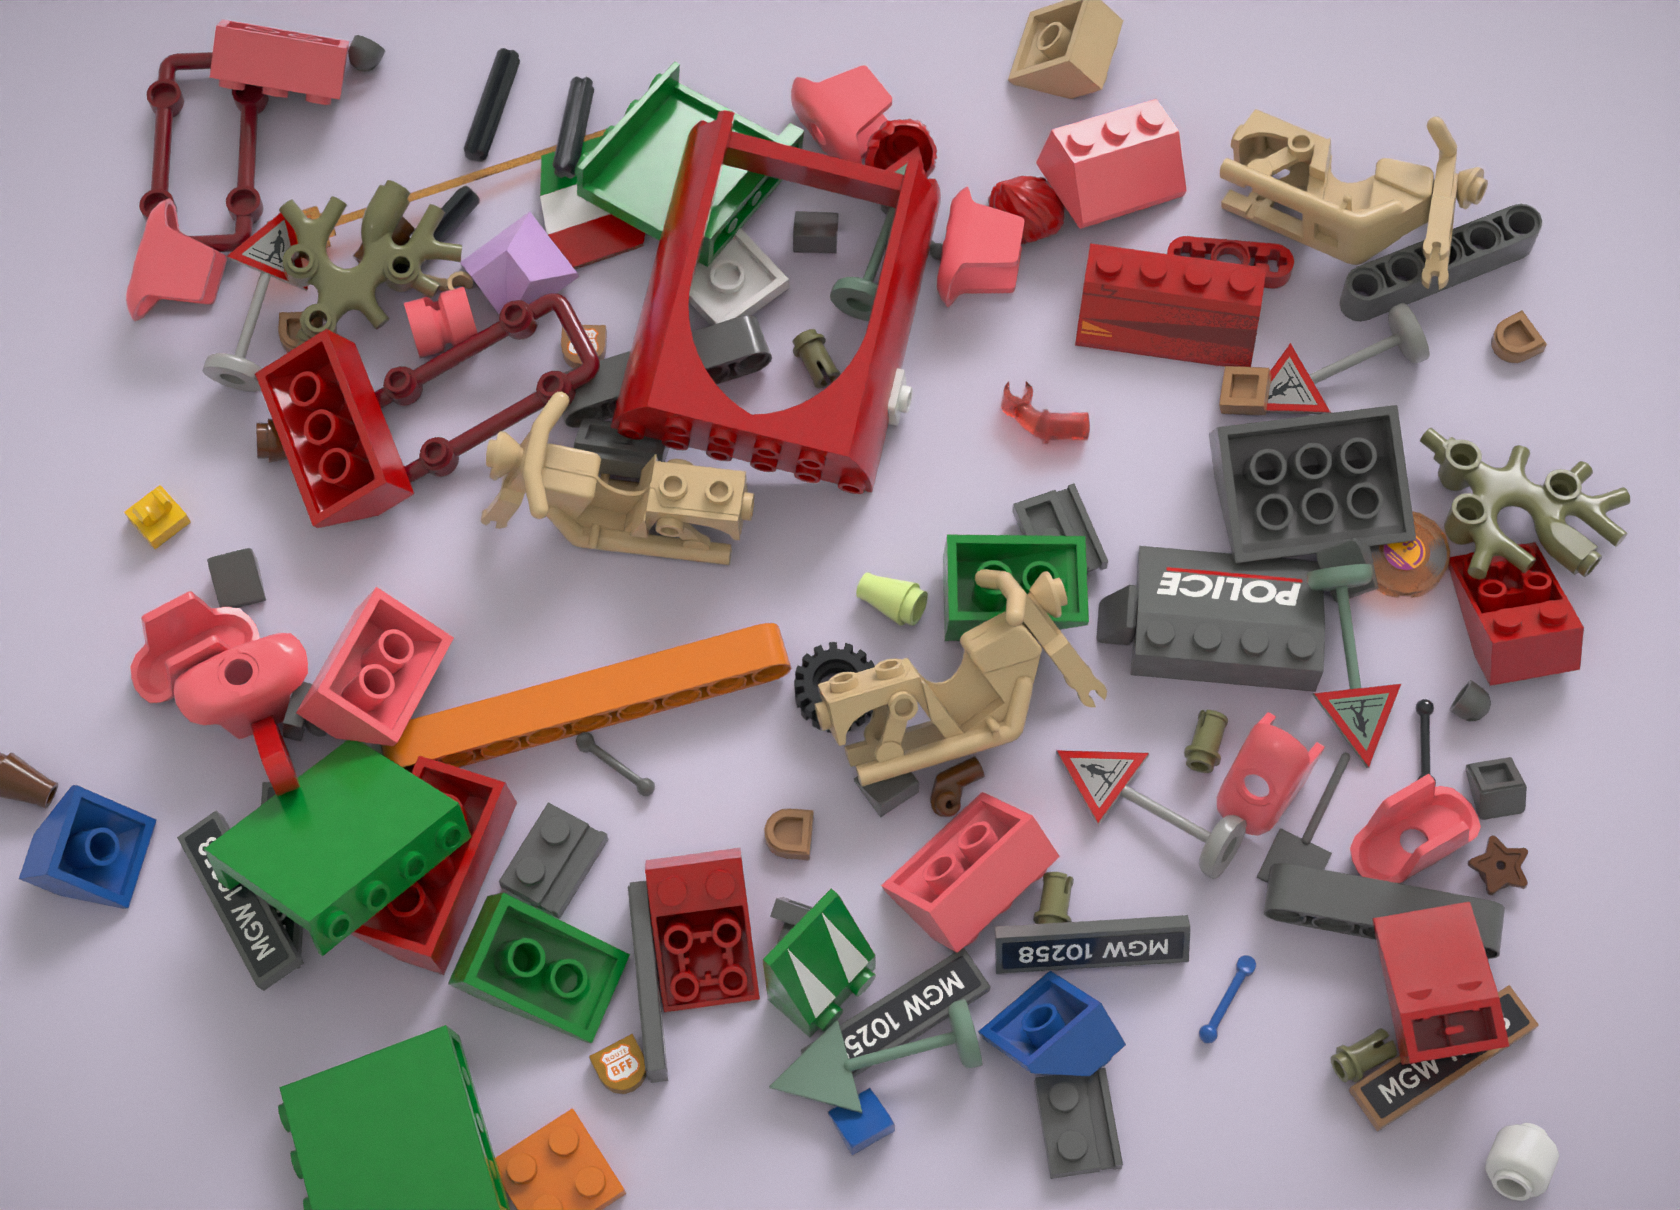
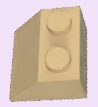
M1064 0L1031 11L1008 81L1016 86L1069 99L1102 90L1124 20L1102 0Z

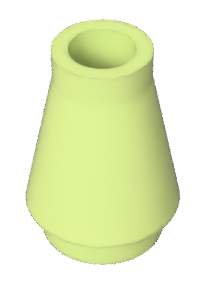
M869 572L862 576L856 590L858 598L868 602L900 626L905 623L912 626L915 625L922 617L928 600V593L921 590L918 583L876 576Z

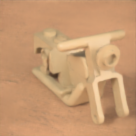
M1255 109L1244 125L1241 124L1237 127L1232 136L1231 148L1233 149L1234 160L1226 158L1220 167V178L1243 188L1250 186L1252 187V192L1247 197L1229 190L1221 201V207L1224 210L1351 265L1364 263L1398 241L1402 236L1428 223L1426 239L1423 242V254L1426 257V262L1421 280L1424 287L1429 289L1432 277L1437 276L1438 289L1440 290L1447 285L1449 279L1448 263L1456 198L1459 207L1465 210L1472 203L1475 205L1479 204L1486 192L1488 180L1484 179V169L1480 167L1459 171V174L1456 173L1457 144L1440 117H1432L1427 122V130L1439 149L1435 179L1433 171L1427 166L1382 158L1376 163L1375 175L1363 181L1346 183L1336 179L1331 172V138L1326 139ZM1284 169L1290 171L1287 176L1279 180L1272 177ZM1274 203H1280L1302 213V220L1274 209Z
M556 392L552 395L533 422L530 432L521 444L505 431H500L496 440H489L486 451V466L491 467L490 478L495 481L503 476L498 495L488 508L482 511L481 523L485 526L490 521H496V528L507 527L508 521L521 506L526 493L531 515L535 519H542L547 516L563 536L576 547L730 565L732 555L731 544L710 542L711 540L708 536L701 534L689 523L715 528L729 534L733 540H740L743 521L752 520L755 495L754 493H747L746 471L695 466L683 459H671L668 462L658 461L657 454H655L641 470L639 482L610 479V474L601 473L599 478L601 458L598 454L548 443L550 431L569 405V396L564 392ZM656 521V532L663 536L649 535V530Z
M988 569L978 571L975 575L976 584L982 588L1000 590L1007 599L1006 612L993 617L961 636L960 644L964 648L962 663L957 672L944 682L934 683L926 680L908 658H894L881 661L874 668L857 673L843 672L831 677L829 681L818 684L822 702L815 703L814 705L822 731L830 729L839 746L846 744V733L852 723L864 713L873 710L871 721L864 730L865 740L844 746L847 760L851 767H856L859 783L862 787L1017 740L1024 730L1042 648L1063 674L1067 685L1076 690L1079 700L1085 706L1096 707L1092 697L1089 695L1091 690H1095L1102 699H1106L1107 690L1105 685L1099 679H1096L1090 667L1081 659L1048 615L1050 614L1055 618L1061 617V606L1067 605L1065 588L1060 578L1053 579L1048 571L1042 572L1029 589L1030 592L1026 594L1009 572ZM919 703L931 721L906 728L908 720L916 715Z

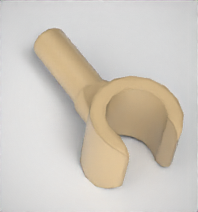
M455 272L448 279L424 274L440 283V291L453 290L456 286H463L467 289L473 288V279L466 272Z

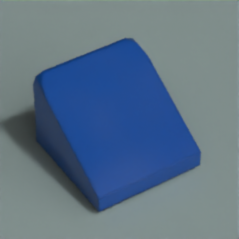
M871 1088L858 1094L862 1113L840 1107H835L828 1111L829 1117L851 1155L858 1153L895 1131V1124Z

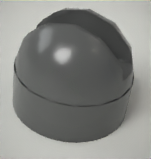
M355 35L348 49V57L354 68L366 72L378 66L385 54V49L371 39Z
M1470 680L1453 701L1450 711L1466 721H1478L1490 710V696L1484 688Z

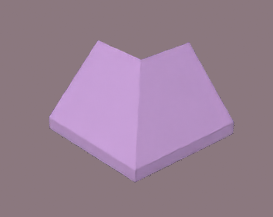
M530 211L460 262L499 316L503 306L510 301L522 300L530 304L544 295L558 293L579 277L578 273Z

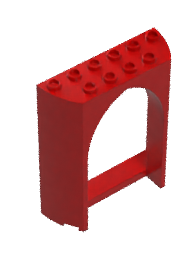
M719 111L717 120L709 123L700 120L688 134L610 428L618 429L617 432L620 435L630 439L640 440L646 436L662 440L664 446L675 450L684 451L690 447L706 451L707 456L719 461H731L734 458L750 462L751 467L763 472H775L776 469L794 473L795 478L807 483H819L820 480L838 484L839 489L848 493L863 494L864 491L872 493L889 424V399L897 368L902 369L941 204L939 185L936 179H928L922 172L924 163L920 159L909 157L903 175L733 132L735 112ZM723 165L896 208L866 334L859 350L841 375L823 391L801 404L772 413L752 415L723 393L706 371L695 347L690 327V291Z

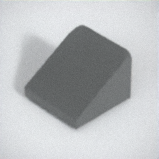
M795 211L793 252L837 254L839 213Z
M1354 538L1316 552L1320 569L1354 564H1372V580L1366 585L1348 588L1349 599L1379 589L1370 547L1362 541ZM1331 590L1334 601L1338 603L1336 590Z
M251 548L207 559L220 608H239L266 601L258 560Z
M1128 585L1100 601L1096 637L1098 642L1129 646L1133 642L1138 600L1136 585Z
M1512 757L1466 764L1467 778L1480 819L1485 820L1521 814L1525 811L1527 786Z
M912 772L863 787L859 783L858 776L854 778V782L880 818L919 793V781Z

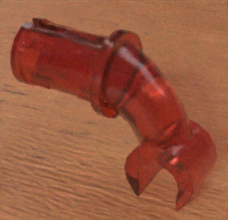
M1009 381L1006 383L1001 401L1003 412L1010 417H1014L1023 429L1041 439L1042 444H1048L1049 440H1088L1090 432L1088 412L1049 413L1048 409H1042L1041 412L1031 405L1033 388L1027 381L1025 382L1022 399L1012 395L1009 390Z

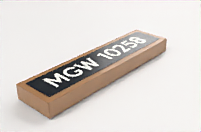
M1508 985L1500 990L1498 995L1509 1046L1534 1031L1539 1024L1511 986ZM1508 1047L1402 1065L1399 1055L1351 1086L1348 1091L1378 1132Z

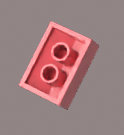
M222 19L216 25L210 78L220 79L219 86L223 88L245 90V84L262 86V93L266 95L287 98L289 91L306 94L305 101L331 105L332 98L340 100L349 41Z
M1157 99L1051 130L1036 162L1080 229L1183 197L1187 191L1179 130Z
M376 587L353 612L296 714L336 739L394 746L400 739L454 637Z
M982 792L881 886L933 940L958 953L965 946L974 942L979 932L996 916L1009 909L1013 900L1031 883L1043 877L1047 868L1060 856L1033 815Z

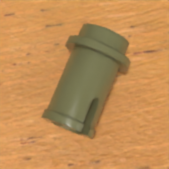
M809 329L798 334L793 339L792 343L795 346L793 354L802 359L813 380L814 386L816 388H824L828 385L820 371L821 369L825 370L831 383L841 373L834 365L824 346L826 342L824 335L818 334L815 329Z
M1201 710L1199 712L1192 743L1184 750V756L1187 758L1186 765L1192 770L1210 773L1215 766L1220 764L1221 756L1218 752L1225 727L1228 724V718L1224 714L1214 710H1206V712Z
M1061 872L1045 873L1042 880L1043 888L1039 911L1034 913V923L1072 922L1068 916L1071 888L1074 883L1073 877H1067V874Z
M1380 1028L1349 1047L1345 1045L1337 1047L1336 1054L1330 1058L1337 1076L1343 1082H1348L1349 1080L1358 1082L1362 1079L1365 1071L1387 1059L1397 1056L1394 1041L1391 1040L1386 1044L1383 1042L1384 1039L1390 1036L1388 1032Z

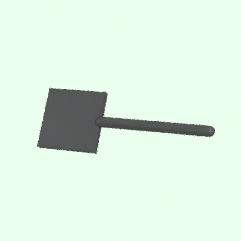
M1345 752L1341 755L1303 837L1300 838L1280 828L1256 878L1268 883L1270 867L1278 863L1325 869L1332 853L1310 842L1350 760L1349 753Z

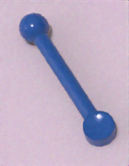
M1243 955L1238 959L1236 963L1237 973L1207 1025L1199 1029L1200 1040L1204 1043H1212L1217 1039V1027L1243 980L1255 971L1256 961L1251 956Z

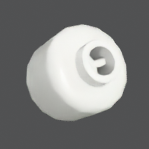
M1531 1123L1509 1125L1497 1133L1486 1160L1485 1170L1492 1181L1493 1187L1500 1194L1513 1200L1523 1201L1540 1196L1548 1189L1558 1163L1559 1152L1555 1143L1541 1127Z

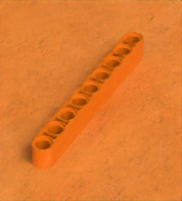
M763 623L409 720L400 739L394 746L381 745L383 756L410 773L418 756L459 768L579 735L583 732H590L771 682L787 675L792 667L779 626L775 623Z

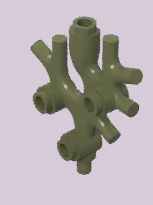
M387 180L385 185H379L363 215L361 224V239L364 249L363 258L357 266L344 269L331 262L327 255L326 244L347 204L339 198L332 196L321 216L317 219L307 218L293 199L283 204L279 211L293 227L298 239V244L291 246L284 253V274L293 285L299 287L313 285L318 293L317 304L308 306L301 314V328L295 337L299 341L296 347L325 329L337 333V322L345 313L351 310L360 311L376 330L382 327L390 318L378 305L375 291L384 282L394 291L406 292L413 288L433 299L440 287V283L422 273V263L426 260L436 259L461 262L462 245L436 241L433 235L445 212L438 206L430 204L408 243L402 246L396 245L392 240V234L410 204L407 200L410 192L400 184ZM298 258H304L309 263L304 268H297L293 265V262ZM397 264H405L409 270L406 273L400 274L395 272L393 268ZM321 317L327 323L321 328H315L310 324L314 318Z
M1429 428L1420 439L1423 445L1435 453L1433 460L1440 464L1438 477L1445 488L1459 491L1470 486L1472 494H1461L1454 499L1444 523V530L1448 538L1455 544L1475 543V552L1468 568V574L1473 578H1485L1491 560L1495 556L1504 557L1523 573H1526L1536 561V558L1506 536L1499 528L1497 515L1505 507L1514 506L1527 511L1534 521L1537 537L1548 554L1572 574L1576 575L1579 573L1583 577L1588 576L1601 561L1602 555L1597 552L1598 546L1566 523V517L1576 516L1615 547L1628 534L1609 519L1606 513L1630 504L1629 492L1626 488L1622 487L1600 495L1589 496L1581 491L1582 484L1593 474L1591 466L1584 461L1578 462L1570 471L1565 469L1551 471L1543 485H1538L1531 482L1525 474L1530 450L1524 446H1514L1506 466L1498 468L1481 461L1482 453L1478 446L1471 441L1456 440L1453 437L1447 440L1433 428Z

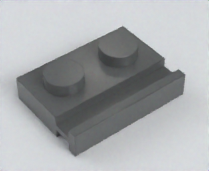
M583 418L574 441L575 449L593 452L600 456L599 473L639 479L641 470L655 454H657L658 461L665 462L669 448L662 444V440L646 436L640 440L630 439L620 435L617 432L618 429L610 428L612 421Z
M1075 483L1068 485L1067 489L1058 492L1052 490L1013 504L1012 512L1022 535L1085 536L1087 575L1088 572L1099 568L1100 570L1107 569V556Z
M548 802L500 878L499 884L501 888L540 909L543 908L549 911L553 916L560 919L609 840L607 833L599 832L590 827L588 823Z
M1099 1068L1091 1076L1050 1075L1036 1077L1034 1085L1050 1178L1095 1173L1112 1168L1114 1170L1121 1169L1123 1162L1106 1068Z

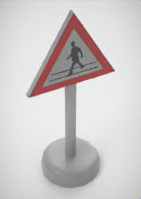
M281 212L225 257L261 272L235 355L227 353L209 355L202 370L213 381L234 389L250 392L261 391L255 373L262 368L254 362L245 359L270 278L274 277L293 285L284 274L283 256L288 248L298 243L293 227ZM301 258L293 262L295 267L303 268ZM296 286V287H298V288H300V289H303V290H305V291L308 290V286H305V287Z
M1405 303L1392 307L1388 314L1392 336L1311 374H1308L1290 343L1270 370L1271 383L1266 413L1316 415L1331 413L1315 384L1397 345L1410 362L1420 363L1429 359L1430 352L1426 337L1412 310Z
M1056 750L1058 757L1098 826L1117 799L1122 796L1204 842L1205 845L1200 855L1199 866L1201 871L1210 878H1218L1232 861L1245 835L1246 820L1236 815H1227L1218 822L1212 832H1209L1128 787L1130 781L1148 758L1149 753Z

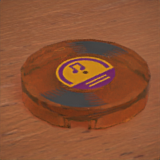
M1412 511L1416 534L1415 541L1370 546L1379 587L1377 590L1387 596L1399 598L1400 595L1411 596V598L1423 596L1437 587L1448 569L1451 551L1446 535L1435 521L1419 512Z

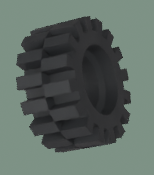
M829 642V650L824 651L822 645L814 647V655L812 657L806 653L802 658V666L797 665L794 680L795 701L797 708H801V716L806 721L811 718L812 726L820 730L821 727L814 705L815 703L822 702L818 691L820 681L831 673H857L874 668L873 661L867 662V654L861 649L857 654L854 653L853 645L845 643L844 649H837V642ZM873 710L864 713L853 723L856 722L858 727L865 723L866 714L871 717Z

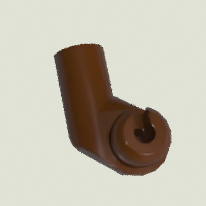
M975 756L940 772L935 777L930 804L932 810L938 816L950 817L957 814L961 807L960 801L963 787L985 777L983 768Z

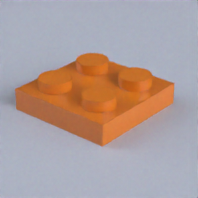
M573 1108L495 1158L504 1189L517 1210H603L626 1194L622 1184Z

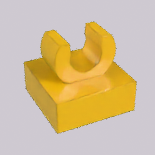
M161 485L124 511L128 520L154 549H157L191 523L188 515Z

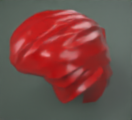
M911 118L888 120L880 126L878 131H875L870 136L867 143L865 165L886 170L919 146L925 175L928 178L936 167L935 160L938 158L936 155L937 147L930 136V131L926 129V125L922 124L921 121L912 120Z
M1018 176L998 182L992 188L991 195L988 197L989 207L1020 216L1024 219L1021 245L1051 237L1057 234L1064 224L1065 206L1049 182L1043 177Z

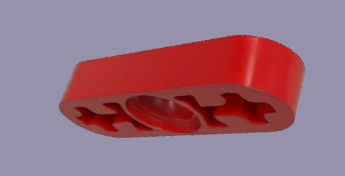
M1181 236L1174 239L1167 249V254L1181 256V253H1189L1190 257L1205 259V254H1211L1210 260L1217 261L1222 255L1231 254L1239 258L1243 265H1249L1250 258H1255L1253 266L1266 268L1264 288L1271 289L1284 286L1289 281L1294 266V257L1291 251L1285 246L1276 243ZM1268 260L1277 261L1278 272L1270 271Z
M273 715L250 724L262 764L277 797L300 788L287 745Z

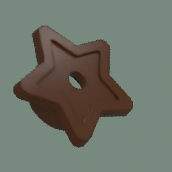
M1492 835L1488 838L1485 853L1470 859L1467 863L1470 868L1479 872L1481 879L1486 885L1488 895H1494L1500 889L1508 886L1521 889L1527 888L1528 882L1521 869L1528 855L1526 848H1507L1496 836ZM1502 862L1505 865V869H1498L1496 864Z

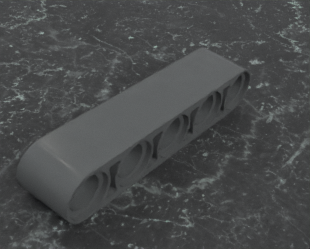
M1515 204L1454 228L1448 263L1449 279L1447 285L1440 290L1438 289L1437 276L1432 277L1429 289L1422 284L1421 276L1426 262V257L1423 254L1424 240L1360 265L1351 270L1347 275L1340 297L1339 305L1341 311L1347 318L1353 321H1367L1389 312L1392 307L1400 303L1408 305L1523 259L1530 254L1541 230V215L1530 205ZM1512 229L1519 230L1524 234H1518L1514 232ZM1473 245H1480L1486 250L1478 249ZM1395 276H1404L1408 281L1399 280ZM1355 291H1364L1370 296H1361Z
M740 316L692 331L698 355L716 385L762 370L772 360V355L760 324L754 316ZM630 351L600 360V369L596 377L576 389L574 400L563 412L562 416L567 426L579 428L583 418L598 420L613 418ZM574 369L568 370V371H566V372H564V373L567 374V373L573 371Z
M1278 863L1270 867L1264 915L1272 920L1376 940L1373 918L1470 902L1487 959H1492L1500 956L1505 907L1500 903L1487 899L1296 864Z

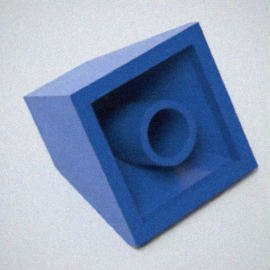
M72 785L33 834L19 879L59 896L122 909L129 908L157 819L81 786Z
M1051 970L978 1031L982 1039L1034 1074L1091 1076L1099 1068L1108 1064L1112 1057L1126 1046L1102 1003Z

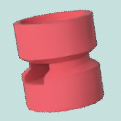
M464 287L440 293L438 301L435 302L429 297H424L404 303L420 358L444 352L446 344L451 343L453 346H456L477 334Z

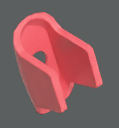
M862 65L821 82H812L806 78L796 77L791 88L793 110L820 148L828 156L862 164V159L866 156L867 143L870 136L875 131H878L884 122L888 121L883 113L892 106L891 95L869 68Z
M968 186L952 199L937 275V291L947 307L952 305L957 297L964 293H1013L1017 282L1022 252L1021 240L1024 219L1020 216L974 202Z
M171 198L160 202L151 211L138 247L126 293L128 312L134 321L142 319L158 301L163 299L212 305L216 300L227 262L226 255L180 231L176 207Z
M192 591L180 595L141 617L145 644L137 652L130 666L134 688L149 703H161L175 698L174 681L184 671L230 648L260 639L256 624L241 609L232 607L211 608Z
M276 633L230 648L189 668L174 681L176 705L190 722L200 725L218 724L238 739L248 737L253 734L250 725L271 715H273L277 724L284 721L291 693L301 686L308 674L306 651L301 642L291 633Z
M1267 712L1251 729L1216 797L1217 811L1222 818L1227 815L1239 816L1246 820L1245 834L1255 836L1270 831L1305 784L1325 748L1316 742L1308 752L1296 738L1272 725L1276 716L1270 712ZM1252 774L1262 777L1269 786V794L1259 797L1250 793L1245 786V777Z
M1427 774L1382 801L1368 824L1354 837L1350 847L1352 861L1362 877L1402 883L1471 842L1478 836L1481 825L1472 804L1462 794L1450 787H1435L1434 779L1430 774ZM1409 829L1419 830L1427 838V842L1417 847L1413 854L1405 851L1400 844L1401 834Z

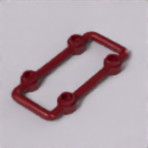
M213 52L169 55L160 63L158 80L152 83L147 90V100L151 109L156 114L151 190L145 193L139 202L140 211L146 222L151 211L160 202L171 198L178 213L175 201L168 192L173 117L180 113L184 105L182 92L179 85L175 82L176 71L211 69ZM245 84V90L232 89L234 102L241 111L237 187L231 190L226 197L227 209L235 221V233L189 236L219 252H232L251 237L252 226L259 220L264 210L261 197L254 188L258 114L265 109L269 100L268 95L262 93V86Z
M550 293L530 304L522 300L510 301L503 306L499 321L414 370L406 366H399L387 372L383 387L375 391L380 407L383 408L392 402L402 406L413 404L421 396L425 383L508 336L516 340L530 337L538 327V319L552 311L557 315L582 362L580 367L567 374L561 371L546 372L540 377L536 392L450 441L442 437H434L424 442L420 449L419 458L404 466L410 483L428 473L437 477L451 474L459 463L460 455L497 435L500 431H504L541 410L556 392L566 393L569 396L570 405L574 400L576 389L596 377L600 369L599 356L570 302L564 296L558 293Z

